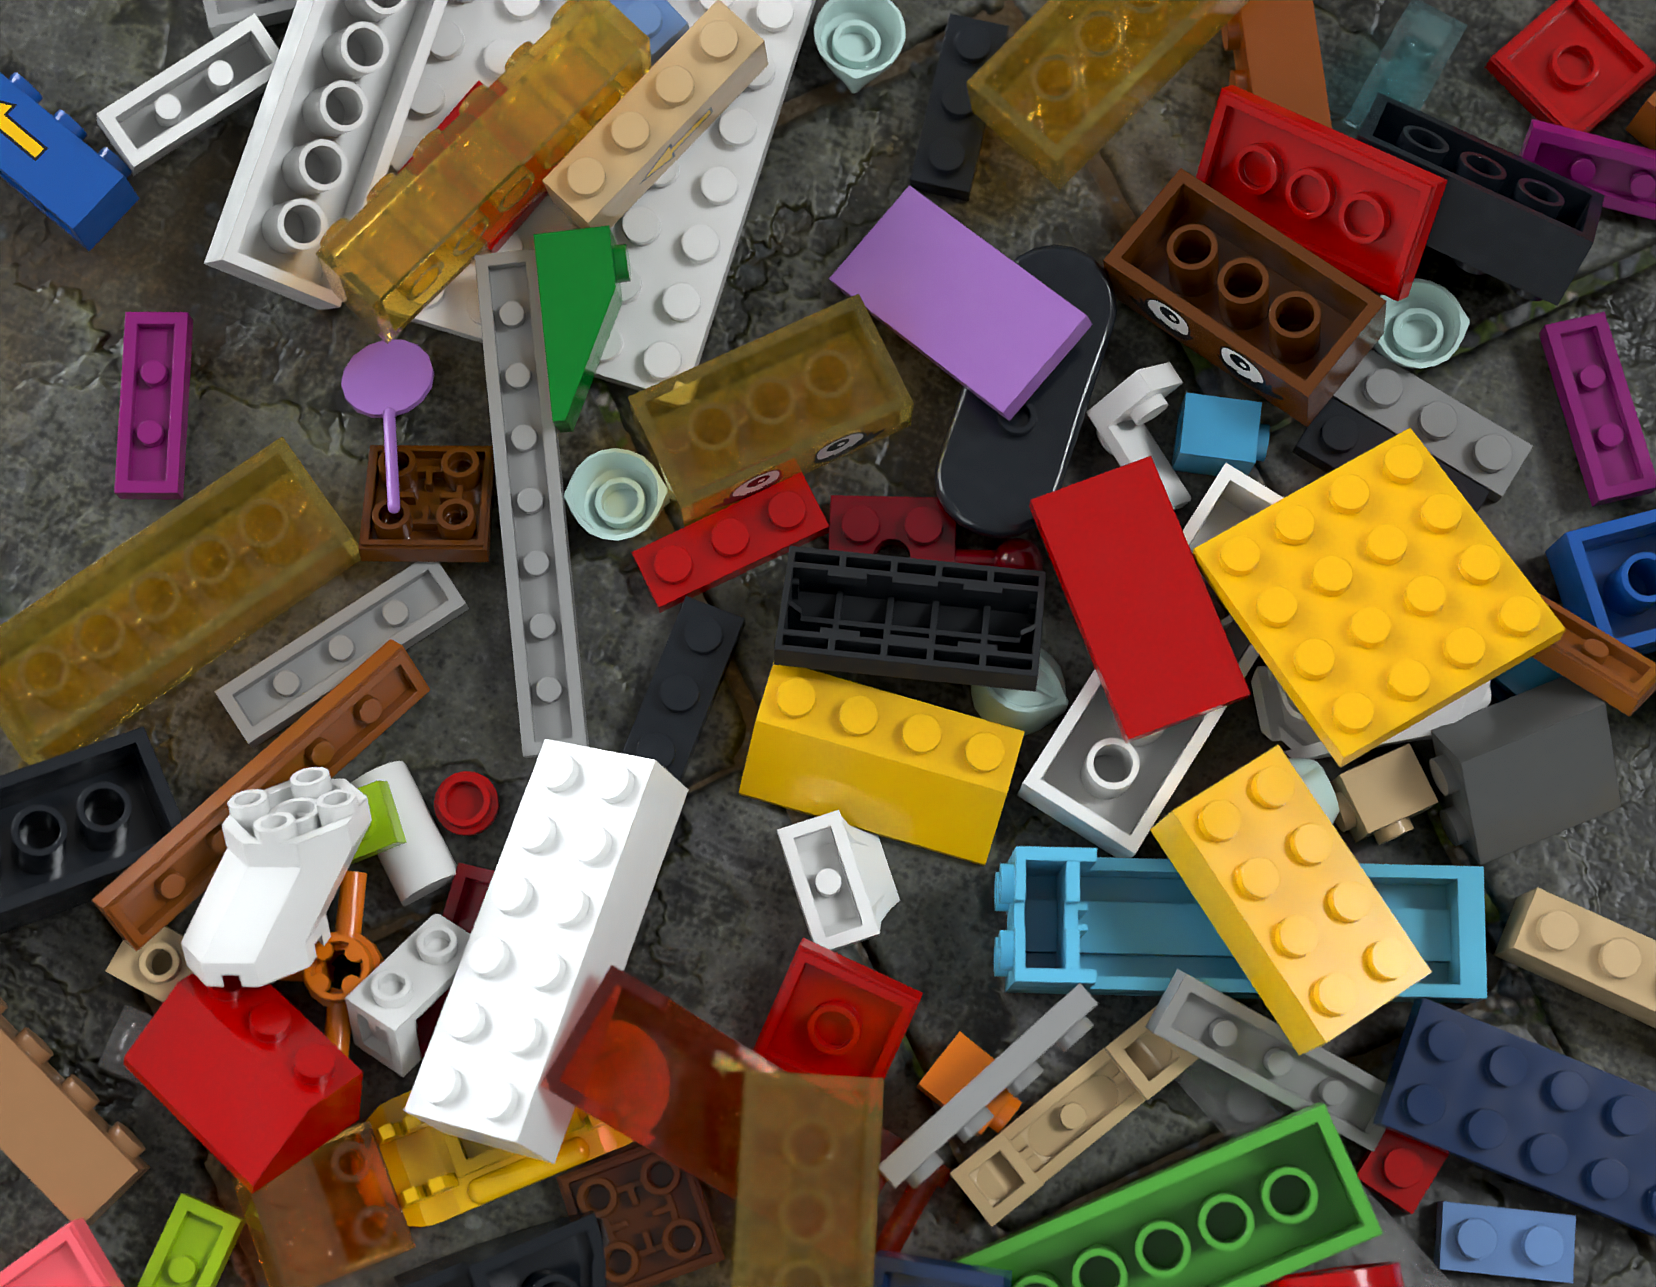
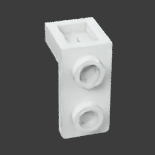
M1167 362L1138 369L1086 413L1097 429V437L1101 445L1114 455L1120 466L1152 456L1172 507L1176 510L1190 502L1191 496L1144 424L1168 407L1165 397L1183 383L1171 363Z
M434 914L345 997L354 1044L404 1077L421 1060L416 1032V1019L452 985L471 934L440 914Z

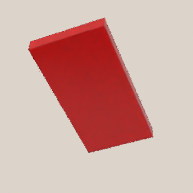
M1235 85L1221 88L1196 175L1197 179L1356 282L1397 302L1409 296L1448 181Z
M1152 456L1030 500V510L1125 743L1249 697L1251 694Z

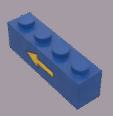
M0 72V177L90 251L140 199L127 180L132 174L131 169L107 147L104 146L97 153L83 141L88 136L87 133L64 111L59 109L52 116L38 103L43 97L21 75L14 72L7 78Z

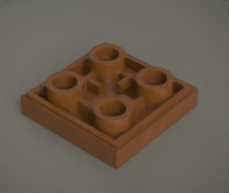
M370 445L358 547L361 561L489 562L496 483L493 446L397 445L400 511L392 514L388 511L385 448L384 445Z
M683 1132L556 1177L569 1216L590 1210L595 1212L602 1236L606 1261V1287H651L726 1259Z

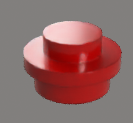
M462 771L449 776L440 784L434 798V810L439 822L448 831L460 836H473L488 829L495 821L499 811V796L494 785L485 776L472 771Z

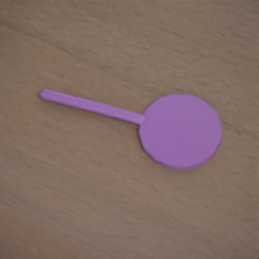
M403 339L382 340L367 345L351 358L344 369L341 382L346 401L358 413L371 418H383L388 511L392 514L400 511L395 416L407 413L423 402L432 388L434 370L429 355L418 345Z

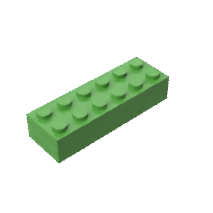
M1317 1102L953 1258L950 1261L1012 1271L1011 1287H1259L1379 1236L1383 1232L1325 1104Z

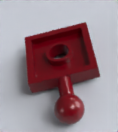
M831 495L829 550L877 554L879 550L886 546L896 545L905 549L910 558L1043 571L1044 560L1040 549L1033 542L1024 538L1007 540L999 546L997 551L956 549V521L945 512L938 497Z

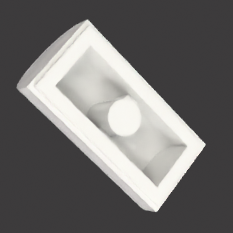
M394 761L363 774L351 782V784L359 788L377 780L388 781L407 843L377 855L401 904L405 907L453 882L457 865L407 765L403 761Z

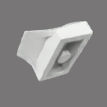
M839 810L778 829L777 834L812 942L835 951L880 936L881 921L900 899L879 836L849 825L841 816Z

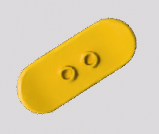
M607 1018L555 1164L442 1133L404 1112L412 1091L410 1090L378 1106L364 1122L355 1143L353 1166L357 1185L367 1203L383 1218L401 1226L426 1227L451 1219L626 1146L645 1135L659 1119L667 1100L669 1078L664 1058L655 1042L640 1028L618 1018Z

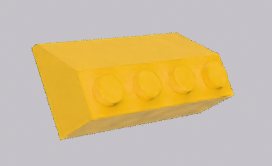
M773 662L755 721L739 795L814 817L839 810L841 816L849 825L862 831L985 866L1025 731L807 668L774 665Z

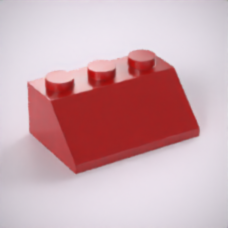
M191 973L176 984L124 1056V1066L253 1194L359 1120L363 1071L270 983L261 987H242L239 975H222L224 986H206L194 973Z

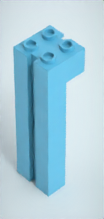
M1016 846L1007 864L1000 863L999 872L995 873L994 908L995 911H1006L1007 930H999V937H995L994 976L1005 977V993L1068 994L1080 983L1090 995L1163 996L1178 968L1231 998L1261 999L1169 859L1097 857V848ZM1360 864L1432 971L1388 1002H1414L1417 998H1426L1435 1003L1472 1004L1487 999L1484 867Z

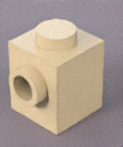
M1410 743L1346 771L1330 782L1339 806V813L1335 823L1343 832L1350 830L1355 843L1372 835L1375 836L1378 845L1400 837L1414 830L1410 818L1425 812L1438 803Z
M167 926L138 951H135L123 940L105 972L161 1002L166 1000L180 980L193 973L186 965L181 941L184 935Z

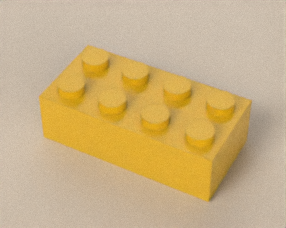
M1279 744L1174 809L1150 829L1298 1055H1302L1329 1042L1432 972Z

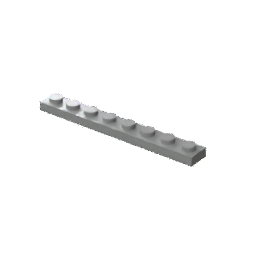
M535 248L474 255L522 753L525 758L538 757L545 739L589 747L558 430L552 421Z

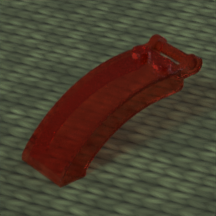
M613 965L610 966L540 1085L870 1280L872 1255L881 1250L896 1253L902 1251L937 1186L944 1189L952 1172L946 1166L941 1165L915 1189L908 1183L869 1255L851 1245L887 1182L876 1170V1167L905 1141L753 1052L684 1009L667 996Z

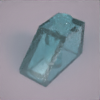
M1411 0L1388 39L1344 123L1360 130L1378 92L1420 111L1468 25L1420 0Z

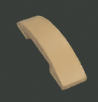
M1157 1006L1070 1074L950 1173L991 1227L1041 1188L1047 1180L1144 1101L1149 1100L1199 1059L1197 1056L1146 1028Z

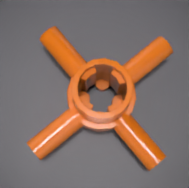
M347 871L340 884L335 932L330 933L331 937L325 946L319 941L316 942L317 957L312 965L278 979L282 981L304 982L311 997L327 1007L324 1035L347 1057H349L351 1025L345 997L384 961L377 946L361 935L367 873ZM339 955H345L349 961L354 963L362 961L360 963L361 972L359 977L348 975L342 981V989L331 988V982H334L336 967L332 963Z

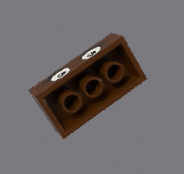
M1182 168L1179 169L1103 260L1104 269L1114 286L1117 300L1306 427L1310 425L1384 334L1386 300Z

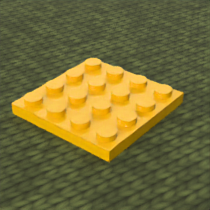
M1411 428L1404 430L1193 549V557L1203 577L1340 768L1559 641L1565 631L1562 623Z

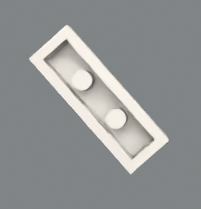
M254 13L98 112L97 124L124 163L131 169L132 174L135 175L265 92L280 50Z

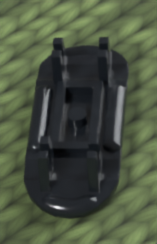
M1055 244L1036 247L1018 256L1013 262L1086 314L1093 325L1010 421L962 385L934 471L936 494L945 512L961 527L978 535L1006 538L1020 536L1037 528L1029 507L1030 500L1062 487L1117 315L1115 289L1106 270L1092 256L1075 247Z

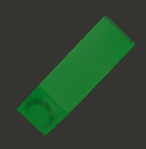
M609 225L533 234L552 421L560 433L574 431L622 305L620 283L631 282L627 244L616 245V240Z

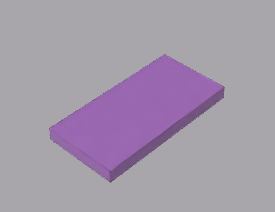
M910 185L829 278L842 293L1008 421L1012 419L1093 325L1086 314Z

